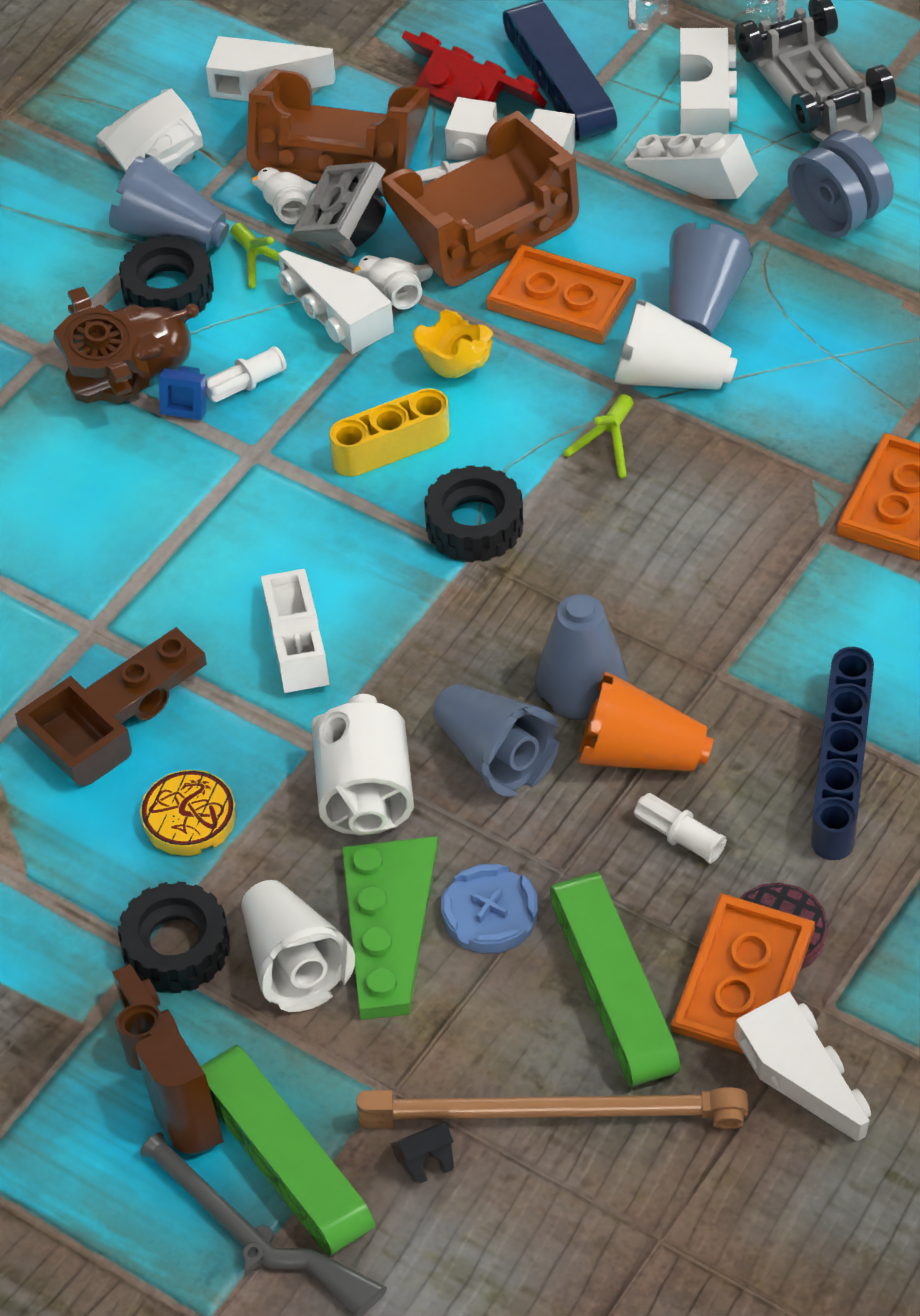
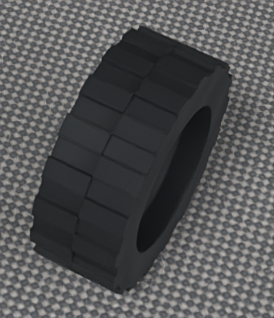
M169 235L155 239L154 237L146 239V242L133 246V249L124 255V261L120 262L119 277L126 306L135 304L143 308L164 307L176 312L185 309L188 304H195L201 313L206 308L205 305L210 303L212 299L214 283L210 257H207V251L203 247L200 248L198 243L193 240L189 241L185 237H170ZM164 271H178L187 275L185 282L171 288H153L146 284V280L149 277Z
M469 465L466 468H455L445 475L442 474L437 478L434 485L431 484L428 488V496H425L424 501L426 532H428L431 544L434 543L440 553H445L454 560L461 559L472 563L482 560L484 562L491 560L493 557H500L506 554L505 551L509 548L512 549L517 544V538L521 537L524 525L522 493L520 489H517L516 482L512 478L509 479L506 473L500 470H493L488 466L475 467V465ZM483 502L494 506L496 516L494 520L488 523L472 526L455 522L452 512L455 507L464 503Z
M179 881L175 884H168V882L160 883L157 887L152 889L149 887L141 891L142 894L137 898L134 897L128 903L129 907L121 914V926H118V936L123 960L126 965L131 964L141 981L149 978L157 992L171 991L174 994L188 989L192 991L199 988V985L202 983H208L215 978L214 974L218 970H222L225 965V957L229 956L230 939L225 912L222 905L217 903V898L211 892H205L201 886L196 884L194 886L187 885L186 882ZM188 920L195 925L199 934L195 946L189 951L177 955H162L151 946V933L156 926L164 922Z

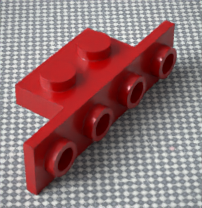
M405 30L402 35V39L416 53L429 58L415 86L430 88L429 96L454 107L457 97L495 102L502 90L542 109L547 104V101L537 91L539 85L523 75H518L516 79L505 75L506 70L488 60L483 65L473 61L474 57L469 52L457 46H453L451 50H448L441 46V41L425 32H421L417 36Z

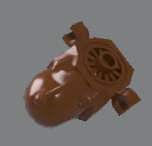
M84 286L68 291V297L72 302L71 305H68L70 315L54 330V342L63 353L69 366L65 374V381L76 400L87 404L98 400L120 404L149 387L150 380L156 374L162 372L164 368L175 370L188 359L192 345L191 334L186 321L198 316L199 308L197 305L188 304L185 309L176 312L164 307L143 308L135 304L110 311L101 304L93 308Z

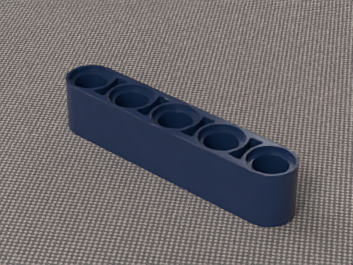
M537 0L504 10L503 24L508 39L555 111L575 114V140L579 142L616 130L617 116L610 98L545 2Z
M858 647L840 649L834 654L831 663L811 835L813 850L817 855L827 860H841L847 857L853 851L855 845L874 672L872 656L864 649Z

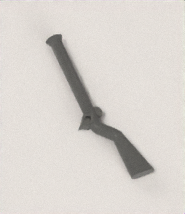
M162 1132L155 1133L143 1144L140 1155L153 1159L244 1246L245 1277L252 1271L260 1270L264 1266L274 1270L306 1269L355 1316L364 1315L386 1293V1286L332 1260L314 1249L275 1248L271 1244L273 1240L271 1228L265 1225L254 1228L166 1144Z

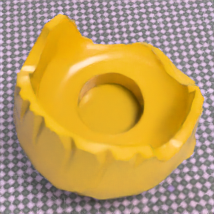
M445 309L439 313L440 318L435 325L431 327L418 325L414 329L412 336L416 347L429 368L442 377H461L475 368L483 367L489 358L493 343L492 330L485 325L469 324L468 320H463L457 312Z

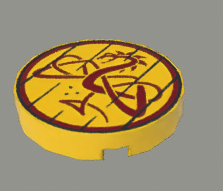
M183 770L170 773L156 781L143 796L140 809L144 831L152 844L171 855L181 856L202 854L201 849L208 848L213 845L214 849L223 843L234 829L237 815L231 789L221 778L199 770Z

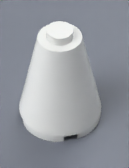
M640 299L637 300L614 382L622 385L720 390L723 382L731 384L738 360L730 357L732 348L651 303Z
M262 881L246 892L242 899L241 908L259 986L264 997L270 1003L278 1004L281 1010L288 1012L310 1010L331 999L333 995L330 990L340 980L345 985L354 970L355 953L347 938L279 881Z

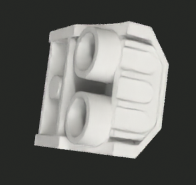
M172 88L162 90L160 95L131 109L96 135L99 146H105L125 172L138 156L145 158V153L156 157L173 171L176 166L190 162L194 157V151L203 147L202 134L191 111Z

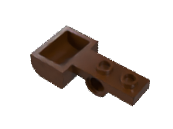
M175 627L86 689L72 676L68 677L16 712L17 725L77 785L86 786L92 784L127 760L131 755L132 748L128 729L121 723L133 715L139 720L145 721L159 714L167 704L169 690L207 665L205 652Z
M131 964L113 971L118 994L124 1008L117 1017L116 1026L126 1060L132 1068L142 1071L155 1117L172 1146L182 1153L196 1154L224 1142L206 1075L179 1033L170 1011L166 1009L160 1012L158 1009L160 1001L149 978L141 981Z

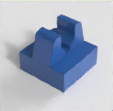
M182 366L178 370L164 368L159 376L160 414L202 420L206 413V374H200V369Z

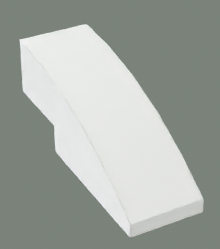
M305 569L260 576L284 693L330 685L317 613Z

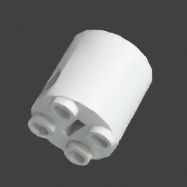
M358 694L353 696L348 703L314 717L311 722L319 815L328 827L341 833L361 836L388 831L407 820L414 809L406 727L402 716L396 710L377 703V699L374 696Z

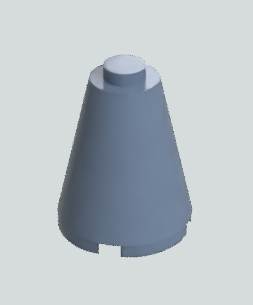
M145 153V158L138 156L128 167L116 192L122 194L120 205L118 207L112 204L109 213L110 226L120 232L147 238L154 237V239L167 235L170 237H185L186 240L197 242L200 248L203 247L206 251L211 250L214 245L220 247L229 231V224L225 223L226 214L156 157Z
M697 222L686 223L673 231L669 243V314L712 336L752 264L753 253L750 254L748 251L750 247L748 240L731 228L710 223L709 229H695Z
M575 594L565 598L558 605L536 669L535 686L541 700L544 698L552 705V711L571 719H588L592 703L599 699L601 690L597 688L603 672L612 673L627 682L628 673L601 602L590 595Z
M461 683L453 684L444 689L435 701V721L487 786L496 793L511 797L518 795L519 793L515 790L525 784L532 788L543 779L554 763L560 743L554 738V726L559 729L556 718L543 708Z

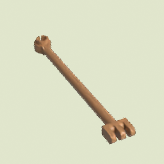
M733 1087L702 1091L701 1095L393 1099L392 1090H366L360 1092L356 1098L358 1122L366 1129L394 1128V1120L701 1115V1118L712 1119L714 1127L728 1130L743 1126L744 1118L748 1116L747 1092Z

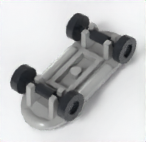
M810 0L808 17H806V11L801 7L795 9L793 18L771 24L766 19L760 21L759 27L752 20L736 25L735 39L742 57L747 62L754 63L792 111L793 118L803 133H809L819 143L833 133L844 129L859 133L871 143L876 139L883 125L881 107L895 102V83L887 67L880 64L866 71L865 86L862 79L834 45L824 37L835 33L838 28L837 13L831 0Z

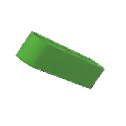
M597 871L550 885V896L556 917L629 1086L634 1087L679 1073L681 1067L676 1045L600 873Z
M236 1044L201 1065L206 1075L217 1116L328 1256L334 1255L375 1228L372 1214L363 1199L239 1045Z

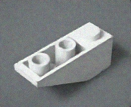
M218 36L206 66L209 95L211 98L249 102V93L274 69L302 74L308 79L311 88L332 85L336 79L333 49Z
M720 132L709 135L683 133L677 136L651 134L640 139L636 144V148L624 160L627 167L704 199H738L759 175L741 134H722Z
M287 250L278 253L280 265L278 281L284 292L288 295L293 294L302 303L307 315L312 319L316 318L326 328L330 338L335 343L340 342L352 355L394 332L392 302L367 278Z
M789 991L736 1019L734 1038L760 1080L853 1140L859 1141L866 1137L870 1122L868 1117L871 1116L870 1107L862 1093L857 1088L851 1091L841 1075L844 1073L843 1064L833 1047L829 1045L824 1048L815 1031L818 1030V1026L806 1004L801 1003L798 1005Z

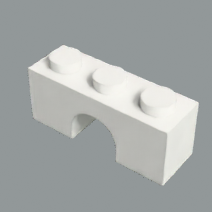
M680 28V134L709 135L716 132L729 134V122H737V98H729V95H736L737 71H729V68H736V44H728V28Z
M457 97L445 127L446 158L448 160L465 161L487 154L486 137L491 126L497 122L495 102ZM535 109L530 121L572 155L575 147V114Z

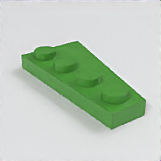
M438 836L344 846L342 850L352 945L355 953V974L360 1020L410 1015L419 966L421 940L424 937L427 905L433 884L435 861H437L439 850Z

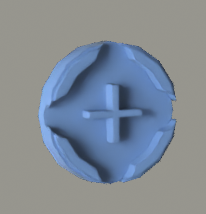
M479 864L461 871L453 878V883L448 887L447 891L445 889L441 897L442 923L449 937L463 948L481 954L502 953L519 946L532 934L538 921L537 893L528 878L523 874L520 877L516 873L510 872V867L500 864Z

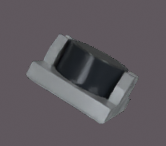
M377 162L327 166L297 221L292 235L301 242H315L325 251L338 258H342L343 254L352 257L356 248L365 243L376 232L383 221L386 213V203L381 198L384 197L381 178L386 170Z

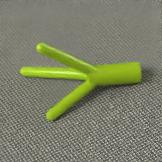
M239 222L231 227L230 234L247 251L248 287L254 289L256 287V256L261 253L279 262V252L267 247L274 243L273 237L257 238L243 223Z
M626 394L619 395L606 415L594 418L593 422L597 426L563 451V455L570 457L604 431L611 432L618 477L624 479L627 474L620 425L634 404L632 398Z

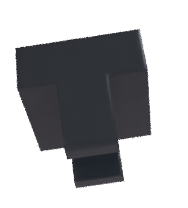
M447 1123L434 1125L390 1143L397 1162L402 1164L416 1183L427 1181L423 1170L426 1153L439 1162L443 1173L450 1172L454 1168L451 1145L454 1141Z

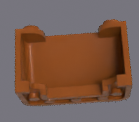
M274 69L249 93L248 161L251 167L258 173L266 167H271L279 172H290L305 180L318 182L326 167L330 165L377 162L386 170L382 178L398 170L409 168L427 115L430 88L402 86L396 89L390 96L387 114L312 105V88L306 77L297 72Z
M519 111L500 119L491 126L486 137L487 154L423 185L421 176L408 168L398 170L381 179L386 202L435 274L449 286L464 284L512 259L521 244L535 247L571 227L579 214L576 158Z

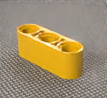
M426 388L337 421L330 428L329 432L333 468L344 476H358L442 444L450 434L447 396L437 389Z

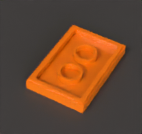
M521 244L487 296L486 307L494 312L602 345L636 290V279Z
M888 433L883 434L837 524L836 535L920 561V443Z
M720 893L672 1020V1031L744 1054L734 1038L736 1019L789 991L792 994L815 930V921Z

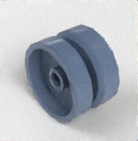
M844 129L833 133L821 141L817 148L808 150L793 160L788 168L787 183L797 209L814 229L828 237L837 239L848 235L860 227L864 220L873 218L886 209L893 199L894 184L890 169L882 154L868 139L854 131Z

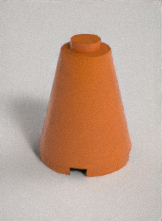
M603 672L597 688L601 690L599 699L592 703L580 745L579 752L581 754L578 758V763L591 766L694 772L698 763L702 765L707 764L714 738L706 736V725L612 673Z

